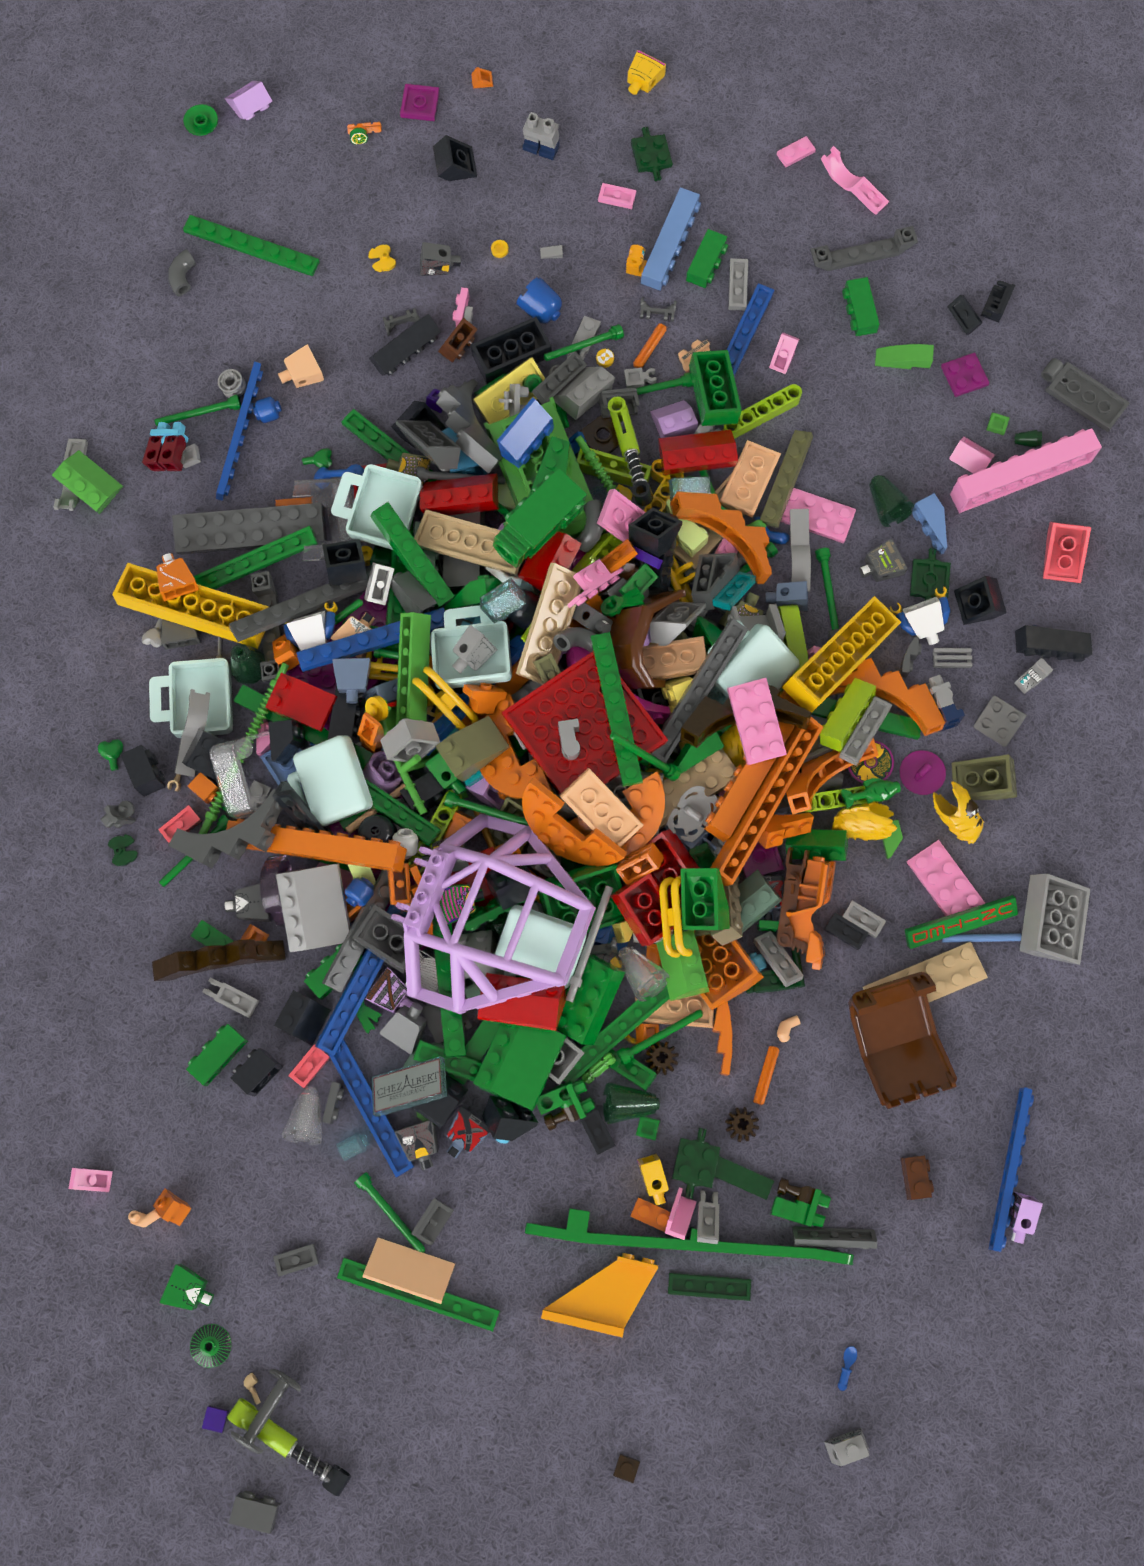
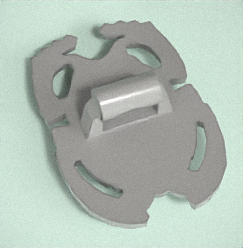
M694 786L688 789L681 796L677 805L681 809L675 808L669 816L668 828L673 833H676L674 827L683 828L687 836H681V839L684 841L693 842L704 832V828L701 826L702 824L704 826L707 824L705 819L711 812V803L714 806L713 812L716 809L717 796L714 794L707 797L704 792L705 787ZM693 792H697L696 795H692V796L688 797L687 799H685V797H686L687 795H689V794H691V793H693ZM675 815H678L677 825L673 822ZM695 829L698 830L697 833L694 834V835H689V834H688L689 831H692V830H695Z

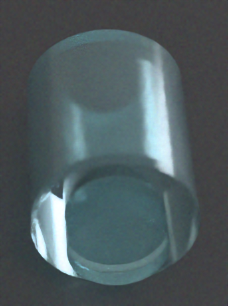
M357 1132L336 1143L341 1157L346 1162L367 1150L366 1146L369 1143L364 1134L360 1135Z

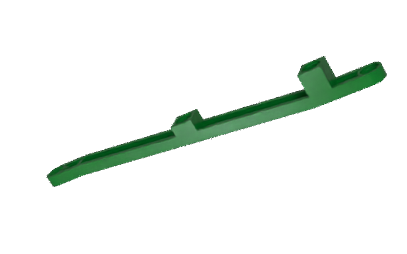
M571 1208L569 1210L567 1229L526 1223L525 1227L526 1234L586 1244L805 1258L853 1265L854 1259L853 1254L809 1247L718 1241V1244L697 1242V1229L690 1228L689 1239L685 1240L589 1233L587 1228L590 1211Z

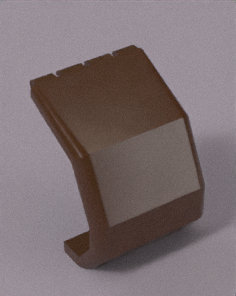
M679 589L649 595L643 600V605L624 607L620 614H616L613 617L606 616L613 621L610 635L619 675L630 690L666 688L665 680L652 679L643 663V645L654 613L685 597V590Z
M918 972L858 991L853 994L848 1002L850 1018L861 1058L881 1105L886 1106L887 1109L900 1106V1100L906 1104L920 1099L919 1094L927 1097L939 1093L938 1088L946 1091L956 1087L957 1076L937 1034L927 994L936 991V985L925 972Z

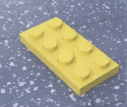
M533 358L523 362L472 399L488 425L509 417V410H504V403H500L499 399H504V391H510V384H520V386H523L525 377L530 374H536L540 376L542 381L545 380ZM529 392L528 397H520V405H527L532 397L536 400L537 398L533 393Z

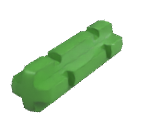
M610 1052L603 1056V1059H600L590 1067L589 1071L582 1074V1079L585 1083L590 1084L595 1080L594 1077L600 1076L609 1068L608 1065L614 1064L616 1062L615 1056Z

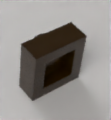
M620 1454L613 1476L634 1483L640 1461Z

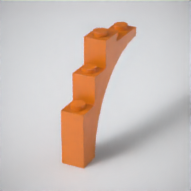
M677 491L670 502L673 515L678 517V519L701 524L724 537L744 557L753 575L756 576L757 584H764L772 575V569L765 550L769 544V537L765 527L745 526L742 512L739 510L721 509V503L717 494Z
M872 658L864 660L829 695L844 693L846 686L851 684L854 678L875 685V696L895 704L906 712L917 723L924 736L942 730L945 724L926 683L922 685L915 684L907 689L899 670L886 672L881 677Z
M874 738L859 762L879 756ZM835 750L803 763L801 766L802 772L796 774L786 792L792 814L812 809V800L818 789L831 777L853 764L839 758L840 752Z
M711 803V811L713 812L714 806ZM810 812L793 815L773 814L758 842L767 849L782 845L785 838L810 833L814 816Z

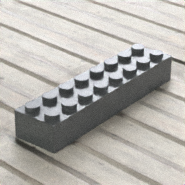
M322 503L172 515L175 552L179 555L255 549L308 526L312 527L317 543H327L325 513Z

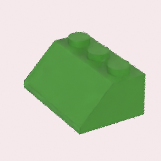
M80 450L64 460L52 474L54 478L99 514L123 488L118 481Z
M694 930L682 932L684 947L691 949L693 952L689 957L682 955L678 958L671 957L665 951L663 940L656 943L670 1001L710 992ZM673 934L671 935L673 949L676 950L675 936Z

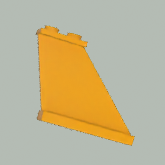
M622 1253V1256H617L616 1261L545 1307L542 1311L541 1319L623 1338L624 1327L655 1272L658 1270V1265L654 1264L655 1260L643 1257L642 1261L634 1259L635 1255Z

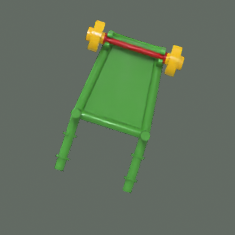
M428 684V687L434 692L432 686ZM381 696L367 699L365 712L381 723L384 729V736L396 726L397 701L387 703V700H384ZM427 697V707H430L434 703ZM437 748L429 756L426 755L422 759L420 755L416 754L407 762L394 761L406 786L405 790H408L414 802L413 806L417 808L420 815L425 814L427 810L423 804L424 800H421L415 788L416 784L412 782L408 772L425 767V763L439 753ZM466 791L461 794L462 799L468 798Z

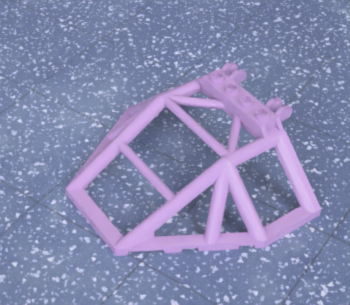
M479 814L443 841L439 847L431 850L420 846L418 851L424 855H429L430 858L428 862L420 858H415L414 860L415 864L426 867L410 906L399 902L396 904L398 909L407 911V915L405 918L397 914H392L391 919L403 923L407 996L462 1014L471 1009H480L506 1002L511 998H520L540 990L567 985L596 908L529 826ZM485 827L514 835L490 855L460 847ZM526 841L537 852L511 855ZM457 859L473 863L450 876ZM546 864L565 889L515 866ZM487 868L531 887L504 957L458 943ZM478 870L454 932L451 935L439 903L443 892L447 887ZM538 891L579 909L556 972L512 960ZM434 915L437 918L444 939L427 934ZM419 944L450 954L452 998L421 988ZM474 961L531 978L532 981L496 990ZM464 970L484 994L465 999Z

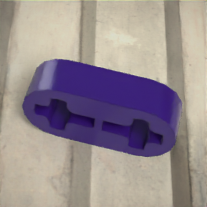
M634 547L638 553L635 558L660 569L663 563L662 560Z

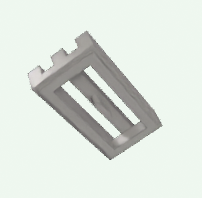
M934 648L933 668H971L972 649ZM937 654H967V655H937ZM937 660H967V663H937Z

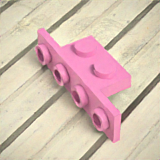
M598 559L577 572L573 577L584 592L575 597L567 606L569 608L575 604L580 606L587 600L586 597L591 599L598 593L597 590L602 592L609 586L608 583L612 585L620 579L618 575L624 569L621 567L611 574L601 560Z

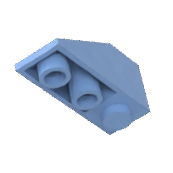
M934 493L916 502L912 509V514L915 520H919L922 524L924 534L926 536L929 535L933 548L937 549L942 555L947 549L944 507Z

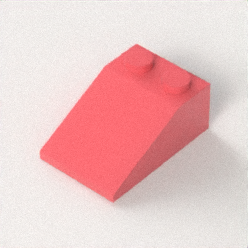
M1058 522L1049 523L1043 579L1081 583L1091 527Z

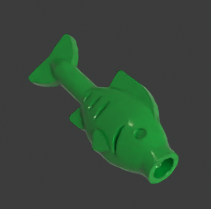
M872 778L863 782L864 791L852 793L842 789L841 794L845 800L846 808L849 809L854 801L866 799L867 804L873 801L882 802L888 800L896 793H899L901 787L898 781L891 782L880 778Z

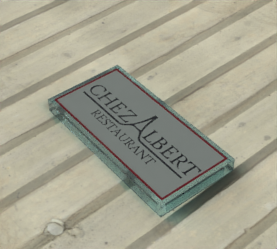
M442 1056L372 1077L373 1115L376 1117L447 1097L445 1058Z

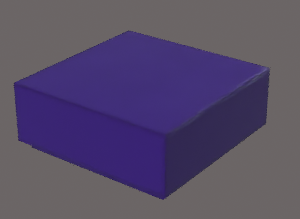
M207 1406L202 1429L223 1433L229 1410Z

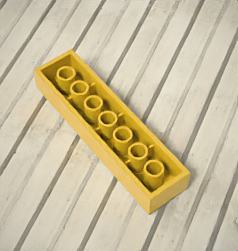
M127 563L112 594L117 605L258 649L265 631L238 642L229 628V623L269 608V606L198 584V591L164 601L159 590L157 572Z
M874 596L781 688L801 707L813 712L884 641L901 621Z

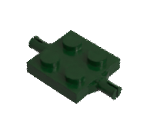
M646 126V129L645 127L641 129L643 137L631 139L638 173L652 172L654 181H657V179L660 181L662 179L660 171L671 168L673 163L665 134L651 136L649 127Z
M930 548L927 559H913L910 596L921 597L926 601L936 597V588L939 594H943L944 586L947 589L945 597L948 599L951 563L937 560V549Z
M699 1128L697 1140L684 1138L679 1140L671 1179L680 1180L687 1184L684 1197L693 1199L695 1186L708 1188L713 1186L720 1147L704 1142L707 1129Z

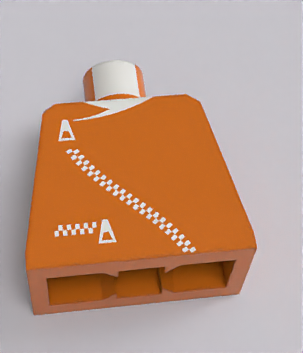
M171 553L162 556L163 564L157 565L156 569L159 590L164 601L199 590L195 578L183 558L174 559Z

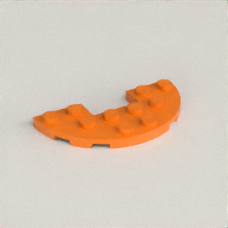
M508 694L505 700L497 703L494 714H487L485 717L490 716L510 748L481 768L480 772L493 788L510 798L522 799L524 790L533 777L553 792L546 774L535 759L522 766L509 738L514 735V731L502 716V711L515 703L513 696Z
M658 771L643 778V783L631 785L622 791L632 807L629 810L643 824L621 846L627 852L626 856L643 848L653 838L661 824L665 810V791ZM579 816L568 821L585 836L593 831Z
M534 777L532 778L523 793V813L534 834L548 848L553 850L556 855L589 866L611 865L625 858L627 852L597 828L585 836L557 814L565 802Z

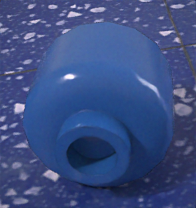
M272 397L256 401L253 407L257 420H261L263 423L277 420L279 412L282 411L279 401H275Z
M361 877V879L354 878L345 889L346 901L353 907L356 905L365 906L374 895V885L364 877Z

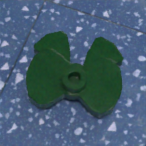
M125 834L124 837L117 836L109 840L108 846L115 853L112 859L114 865L125 866L130 862H134L137 858V851H126L125 847L135 841L131 836Z

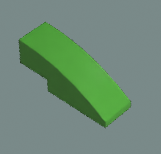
M907 344L876 349L875 366L911 369V367L930 368L933 362L934 345Z

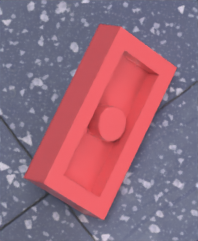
M188 805L158 830L170 843L177 828L189 832L202 820Z
M314 1044L288 1076L305 1089L330 1059V1056L323 1050L315 1047Z

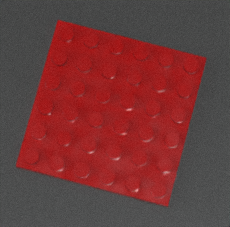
M593 651L502 711V716L560 794L588 768L605 785L620 775L613 740L610 739L611 731ZM620 677L634 743L651 754L666 744L668 739ZM578 719L579 732H575V737L580 745V754L576 759L568 760L562 754L558 721ZM637 755L639 762L642 760V758Z

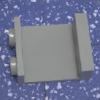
M769 604L766 615L739 616L736 606H732L727 622H729L730 618L739 620L749 631L756 624L767 625L783 642L786 632L776 604Z

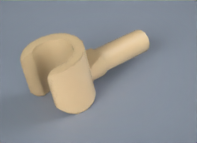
M176 774L174 780L168 782L167 787L169 790H171L173 783L177 785L175 791L180 790L181 784L179 781L181 774Z
M250 1373L245 1377L244 1386L250 1390L257 1405L261 1403L254 1387L258 1383V1379L253 1373Z

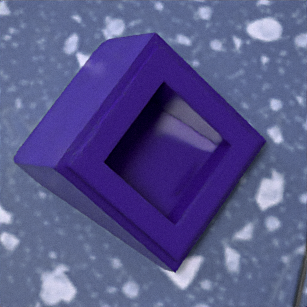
M433 389L426 398V404L430 409L442 413L443 409L436 404L440 398L438 396L440 390Z

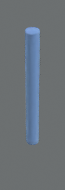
M1021 933L956 934L942 939V943L1021 941L1022 936Z

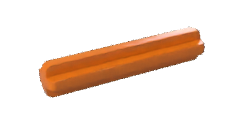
M662 323L657 325L633 362L635 368H643L663 337L667 327Z
M770 1046L768 1048L753 1102L763 1105L779 1054V1048Z

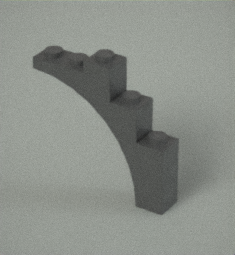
M472 379L469 382L465 381L460 388L455 387L453 384L447 389L444 387L438 394L440 398L436 404L448 413L447 416L449 418L445 424L457 434L456 437L458 439L455 443L461 447V450L487 473H490L497 467L503 457L499 447L488 437L474 414L472 392L478 385V382Z
M273 789L256 812L242 823L230 829L211 834L189 833L177 828L168 846L210 868L214 867L221 852L240 860L248 844L267 852L275 837V834L270 831L276 824L277 818L283 809L272 797L276 790Z

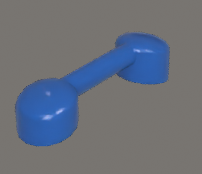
M353 464L347 469L328 470L326 467H321L314 475V482L320 487H324L331 478L342 477L345 472L363 476L365 469L358 464Z

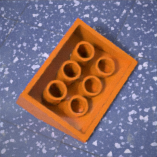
M711 934L696 937L710 991L700 995L711 1010L748 990L764 978L737 939L722 946Z

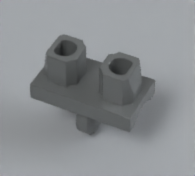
M122 801L118 806L107 805L104 808L106 814L101 818V821L107 828H111L113 825L116 828H121L124 824H133L136 821L135 818L131 817L134 814V805L130 801Z

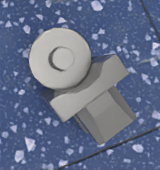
M510 384V391H504V399H499V402L504 403V410H509V417L520 413L526 406L520 405V397H528L529 388L520 386V384Z

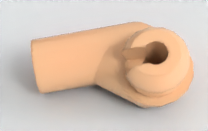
M797 1015L780 1022L777 1037L781 1042L789 1041L791 1028L801 1024Z
M156 1209L148 1214L133 1210L128 1215L130 1222L140 1227H147L160 1218Z

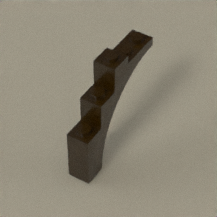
M768 685L777 720L806 730L809 726L812 712L779 697L780 690L772 685ZM705 696L681 727L680 740L698 748L709 736L718 730L736 724L729 697L721 704Z
M255 939L236 940L226 945L205 946L195 951H177L153 961L152 967L154 981H170L218 968L286 960L283 940L255 941Z

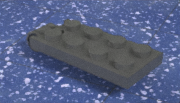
M1053 358L1041 372L1042 378L1051 382L1045 389L1047 393L1106 432L1110 431L1130 404V402L1069 362L1063 365L1060 360Z

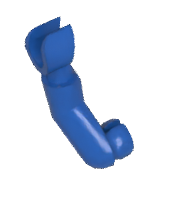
M756 516L754 519L760 520V517ZM766 526L770 542L786 544L789 541L790 537L787 533L770 531Z

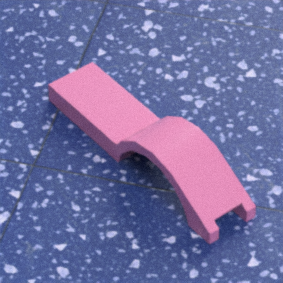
M833 146L830 149L831 154L827 157L823 155L821 158L830 177L843 189L851 191L871 212L877 215L889 201L864 176L858 177L850 173L842 163L840 152Z

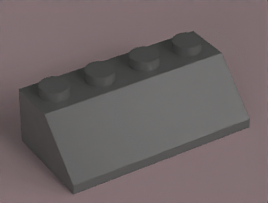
M396 420V425L409 442L421 451L424 456L429 458L432 463L438 466L440 470L450 471V469L458 468L461 447L430 421Z

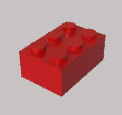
M651 873L628 885L626 884L611 895V898L641 946H650L663 937L659 886Z

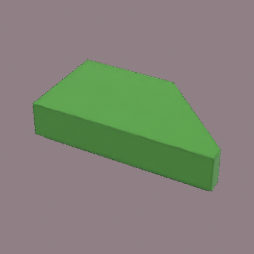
M898 820L892 822L897 827L896 831L892 832L890 837L882 839L887 859L891 858L903 839Z

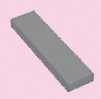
M874 696L841 751L839 758L855 766L858 765L890 711L892 704Z

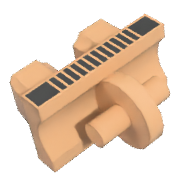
M696 340L691 345V351L688 352L683 349L678 353L679 360L686 373L690 371L689 364L693 352L710 351V343L707 340L703 342Z

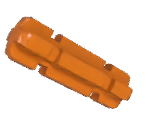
M379 121L373 122V124L368 122L357 123V125L348 124L347 126L349 135L355 128H363L367 134L372 133V131L379 133L382 130Z

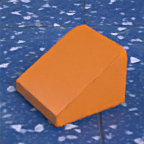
M476 67L471 74L473 89L493 87L492 71Z
M250 924L240 940L255 939V941H266L269 934Z
M640 1024L636 1027V1044L658 1033L659 1024Z

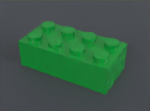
M728 350L693 352L689 369L701 425L738 424L742 410Z
M590 954L581 978L583 980L581 987L578 988L573 1003L566 1000L557 1030L580 1044L594 1045L625 971ZM569 985V987H568L567 990H566V993H565L566 996H567V993H568V991H569L570 985Z

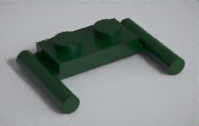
M796 947L794 951L791 949L793 962L803 974L800 952H796L798 949ZM774 970L760 971L764 978L746 990V993L795 989V987L802 988L805 987L804 976L802 980L785 987Z

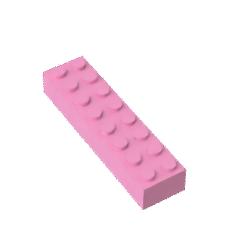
M1092 428L1086 431L1082 429L1073 436H1064L1055 443L1048 442L1037 450L1034 448L1030 449L1024 455H1014L1008 461L1003 463L999 461L990 468H981L972 475L968 476V474L959 477L950 496L958 512L962 513L1091 463L1102 446Z

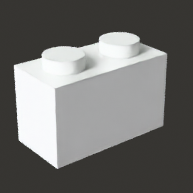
M372 563L364 596L366 601L386 605L394 568Z

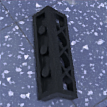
M287 781L280 782L272 797L301 830L303 828L312 829L314 833H319L320 830L328 831L310 812L307 804Z

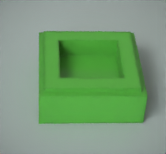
M992 412L986 430L1004 436L1009 417Z

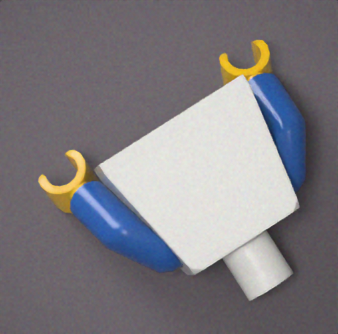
M943 586L944 593L939 594L936 588V597L904 608L903 612L902 606L897 603L899 606L897 611H893L891 606L890 610L901 621L899 624L901 628L911 636L917 635L919 639L926 637L929 645L939 642L937 633L944 630V625L947 623L950 614L948 599L945 597L947 589Z
M326 602L324 604L325 609L328 611L326 613L321 611L284 623L286 639L290 640L295 647H299L301 651L328 643L335 627V612L338 610L336 603L333 602V607L329 609V604Z

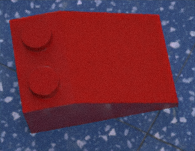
M281 673L265 708L277 715L322 732L337 696Z

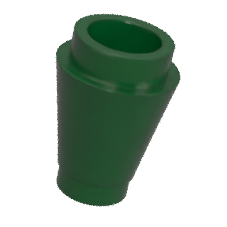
M1032 430L1015 433V445L1033 448L1041 446L1042 431Z

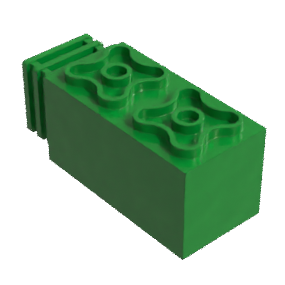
M560 468L555 472L550 471L531 491L532 495L529 498L524 497L506 515V521L503 524L504 529L494 537L493 547L515 568L527 557L531 559L560 529L564 530L584 509L583 506L586 504L585 498L587 493Z

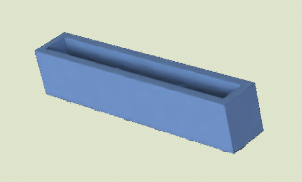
M680 187L642 272L641 284L660 291L663 285H667L669 270L673 271L676 263L674 259L676 256L679 257L682 250L680 245L688 237L689 232L687 229L693 226L695 217H693L694 213L699 212L701 202H699L700 194Z

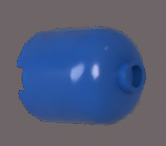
M536 277L526 286L528 290L524 296L519 295L516 304L532 318L537 317L540 324H546L552 320L556 321L561 314L559 311L562 306V300L543 279Z

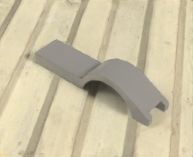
M68 439L64 460L78 450L86 455L87 440ZM63 485L62 495L60 499H55L53 508L54 510L69 509V511H73L80 498Z
M790 509L791 582L807 581L808 592H810L809 509Z
M194 689L190 690L188 714L181 735L175 774L191 777L195 775V770L184 765L182 761L198 729L205 730L210 693L208 692L204 695L195 693Z

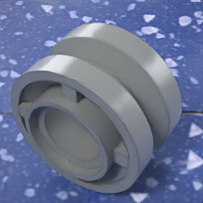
M225 370L218 378V386L228 398L236 394L241 397L245 393L247 383L237 370Z

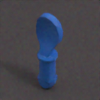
M848 1346L844 1352L845 1367L841 1368L842 1372L838 1382L840 1391L847 1389L849 1376L852 1372L850 1367L857 1359V1349L854 1346Z

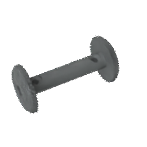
M270 1369L269 1373L278 1379L277 1384L271 1390L253 1419L248 1431L243 1437L231 1431V1437L236 1442L257 1454H261L263 1450L253 1444L255 1438L265 1426L281 1400L284 1391L289 1386L299 1392L301 1390L300 1385L294 1379L276 1369Z

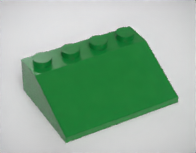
M617 864L606 866L587 865L567 872L596 908L587 933L591 929L605 886L613 888L611 895L622 888L619 874L616 871ZM555 876L544 879L565 889ZM539 891L538 896L544 914L572 924L575 923L579 909ZM611 896L599 929L625 921Z
M501 1023L473 1084L484 1091L533 1111L567 1036L554 1030Z

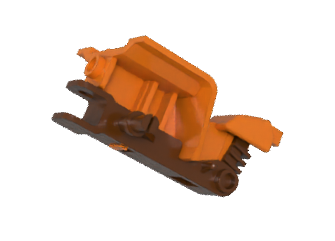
M789 847L786 857L787 871L777 942L782 947H791L793 951L797 947L796 952H800L801 949L802 955L807 953L806 962L812 963V969L820 970L822 969L825 950L822 937L814 930L811 917L817 909L827 904L831 899L836 861H825L824 857L813 856V859H809L810 850H805L803 864L792 863L793 847Z

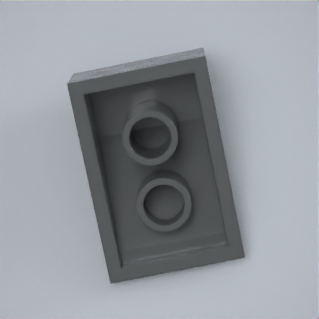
M374 905L352 938L384 962L404 974L406 966L403 923L391 919L392 915Z

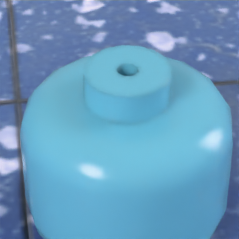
M756 952L749 954V957L759 971H763L767 966L763 955Z

